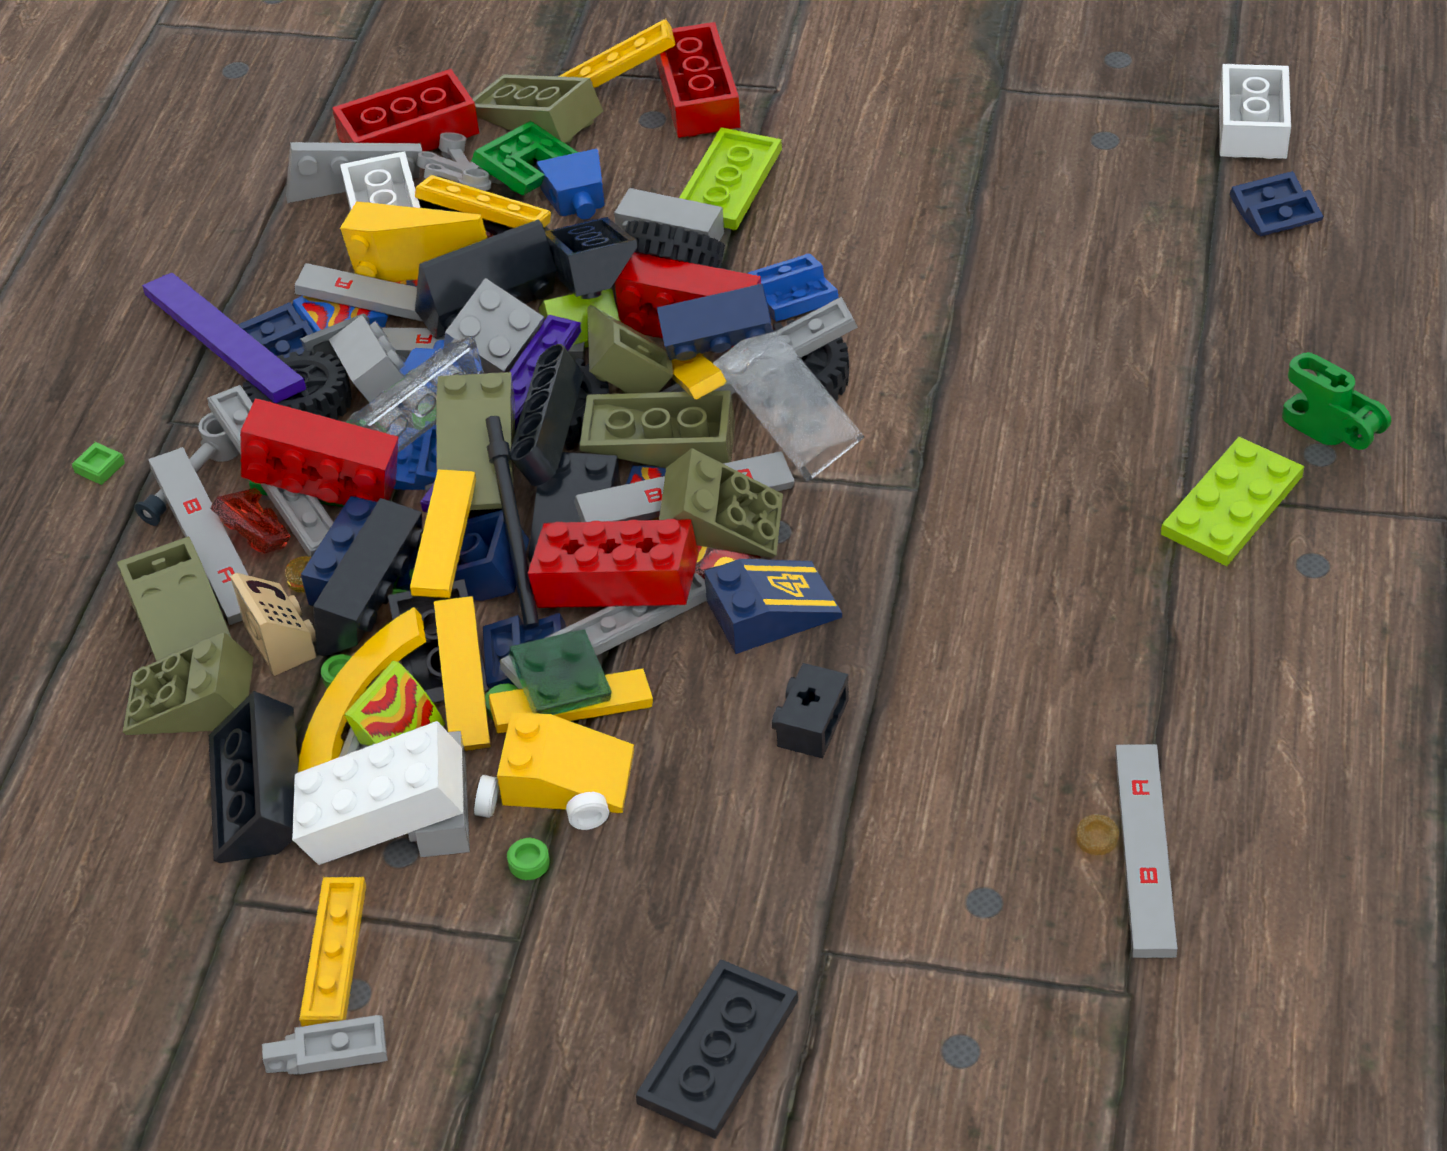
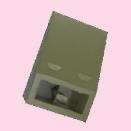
M590 304L588 307L589 372L593 373L597 379L603 382L607 381L622 389L625 394L658 393L673 376L672 360L669 359L667 351L647 336Z
M691 448L666 467L659 520L691 519L697 546L774 558L777 555L783 494Z
M189 536L117 562L126 592L156 662L168 657L172 653L182 651L222 632L227 633L231 637L201 560Z
M222 632L182 651L172 653L168 657L148 666L139 668L133 672L123 733L126 735L213 731L249 696L254 657L227 633Z

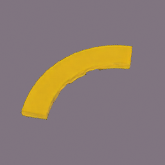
M415 607L398 616L379 630L349 659L336 675L316 707L308 725L300 752L298 773L339 758L344 742L341 735L347 722L344 714L367 690L368 685L373 679L379 676L392 661L399 662L410 652L426 643L422 615Z

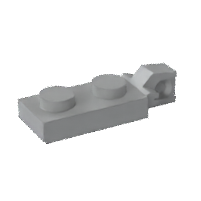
M380 1015L294 1028L295 1033L285 1036L284 1041L262 1044L263 1063L267 1073L288 1072V1074L299 1073L300 1075L387 1061L383 1017Z

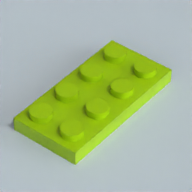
M720 128L679 198L722 207L724 228L737 230L782 150V140Z
M1238 437L1163 522L1161 535L1228 566L1303 477L1304 466Z

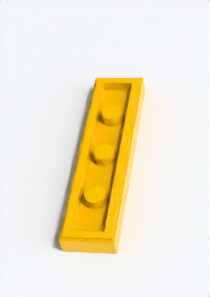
M666 19L559 75V77L590 78L593 87L596 88L675 46L672 28Z
M430 175L417 185L415 189V198L463 213L479 214L483 219L512 228L538 219L544 228L550 223L551 212L549 210L434 175Z
M701 353L690 360H672V379L696 400L727 382L722 371Z
M437 470L410 585L412 596L450 598L476 484L475 472Z
M473 596L434 601L448 732L461 731L465 751L489 748L491 744Z
M644 669L489 694V705L497 734L507 732L511 712L552 714L568 721L650 708L653 704V697Z
M323 877L299 1018L302 1027L346 1020L366 892L364 877Z

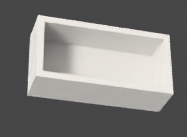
M436 721L296 773L292 840L318 865L463 814L462 747Z

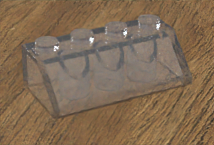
M778 331L742 340L713 362L722 371L727 381L726 383L806 482L810 481L865 438Z
M471 336L452 340L443 348L436 350L430 358L417 368L410 370L388 390L382 391L376 399L363 409L353 413L345 422L398 436L399 453L436 424L438 376L484 374L476 341Z

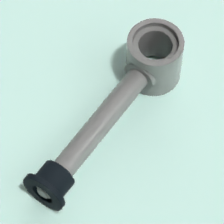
M213 412L204 416L198 426L202 437L201 447L189 459L196 472L209 459L224 462L239 455V451ZM160 489L155 495H149L144 502H138L134 508L143 521L156 526L160 523V516L166 511V504L168 502Z

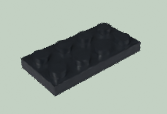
M720 959L637 1091V1104L716 1139L797 1004L798 991Z

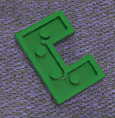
M529 121L475 150L471 161L487 171L489 175L506 184L512 191L523 196L541 186L545 174L528 164L529 160L535 158L538 161L578 152L532 121Z

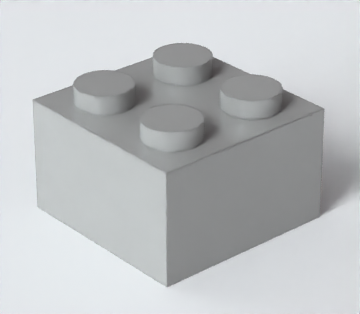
M485 278L446 330L444 346L449 350L461 352L464 360L485 374L510 372L543 324L544 316Z

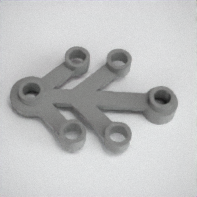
M445 132L440 135L439 149L442 151L441 155L446 158L427 151L418 153L417 166L425 169V179L430 175H434L483 191L491 188V182L504 184L494 176L489 175L487 171L475 163L468 161L463 153L466 137L461 134Z

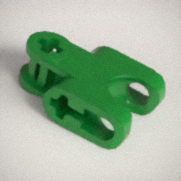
M1310 352L1299 354L1291 360L1288 378L1302 393L1294 395L1283 405L1282 418L1289 426L1325 445H1337L1344 441L1350 447L1357 450H1364L1369 447L1374 440V434H1381L1390 427L1391 416L1387 408L1379 401L1370 399L1354 390L1355 378L1348 371ZM1303 369H1310L1314 371L1316 376Z

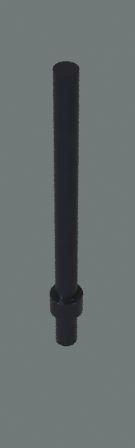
M490 416L485 419L490 443L487 446L489 462L494 464L524 628L533 629L540 624L528 576L529 566L508 462L512 458L509 443L504 441L500 417Z

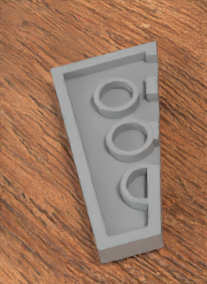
M290 142L286 187L287 203L346 192L340 164L404 151L412 179L419 178L420 167L417 166L418 153L422 152L421 144Z

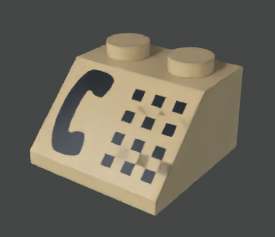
M240 573L230 576L244 627L273 676L316 658L312 643L316 641L314 627L309 619L305 621L301 619L302 611L294 595L288 597L280 583Z

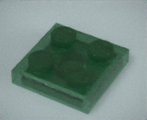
M585 629L510 646L509 657L533 713L555 715L610 701L611 688Z

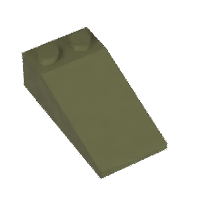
M503 74L473 98L477 117L510 131L532 121L565 144L570 143L573 140V136L581 129L592 125L593 120L603 112L590 78Z
M511 372L438 376L436 400L437 470L475 472L476 484L470 510L502 508L494 464H491L488 458L487 446L490 443L485 419L490 416L500 417L504 441L509 443L511 449L515 436L516 407ZM510 460L508 462L513 483L514 463Z
M731 390L712 391L697 400L687 392L587 395L580 450L593 454L617 455L618 459L663 468L668 467L691 448L723 464L731 462L735 429Z

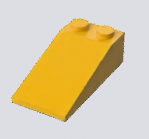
M356 201L340 227L354 273L391 282L417 280L420 263L487 239L482 216L479 214Z

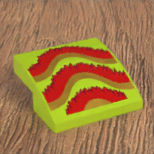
M392 661L344 714L359 743L367 746L377 744L436 721L442 726L445 725L442 716L427 693L397 661Z

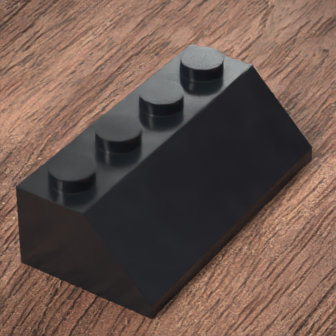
M608 217L545 231L557 270L556 277L576 297L581 296V299L596 298L602 295L601 291L611 289L638 247L637 240Z
M540 220L532 221L419 264L415 312L436 339L445 335L448 327L485 278L524 304L536 299H543L553 293L557 270Z
M382 498L379 499L313 605L317 655L324 657L356 646L365 632L372 631L377 620L379 608L382 604L386 605L389 602L388 595L393 594L394 583L398 577H404L408 570L414 550H419L424 530L422 528L421 511Z
M253 691L209 734L213 858L218 863L279 854L293 841L294 782L299 764L296 747L297 728L294 719V707L256 691Z

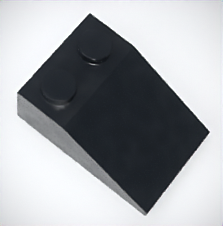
M562 452L556 473L546 483L537 486L528 554L529 562L532 561L543 523L581 522L574 504L576 495L621 486L617 455Z
M464 579L454 581L450 598L412 596L411 591L388 595L393 620L413 607L422 615L426 643L410 652L401 660L403 667L414 677L434 704L445 702L434 601L468 597ZM481 658L484 692L487 693L489 689L486 685V676Z

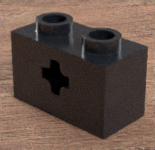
M803 663L797 677H791L788 681L785 693L786 700L783 707L777 706L775 709L772 729L776 730L777 747L823 759L849 700L848 674Z

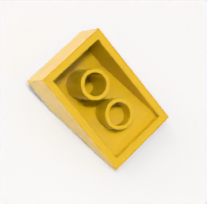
M511 712L497 773L502 805L566 810L567 803L576 795L585 792H597L605 797L609 812L623 813L634 754V744L552 714Z

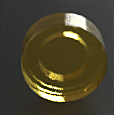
M311 556L298 557L287 564L285 577L287 585L293 591L305 592L301 573L310 561Z
M1093 814L1079 822L1076 841L1078 846L1086 853L1105 855L1113 851L1117 846L1119 830L1116 823L1109 817Z

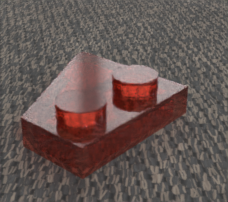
M252 488L216 497L210 509L220 517L221 522L225 526L236 530L245 537L247 543L253 549L265 554L286 546L291 536L285 527L279 523L272 508L266 507L265 510L262 509L258 503L262 494L258 489Z

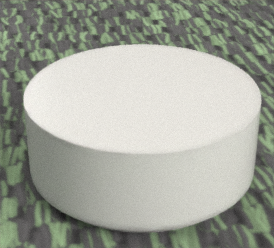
M481 776L475 799V815L488 818L493 815L499 792L497 777Z
M585 792L576 795L566 806L569 823L574 828L581 830L596 828L603 824L609 816L606 799L597 792Z

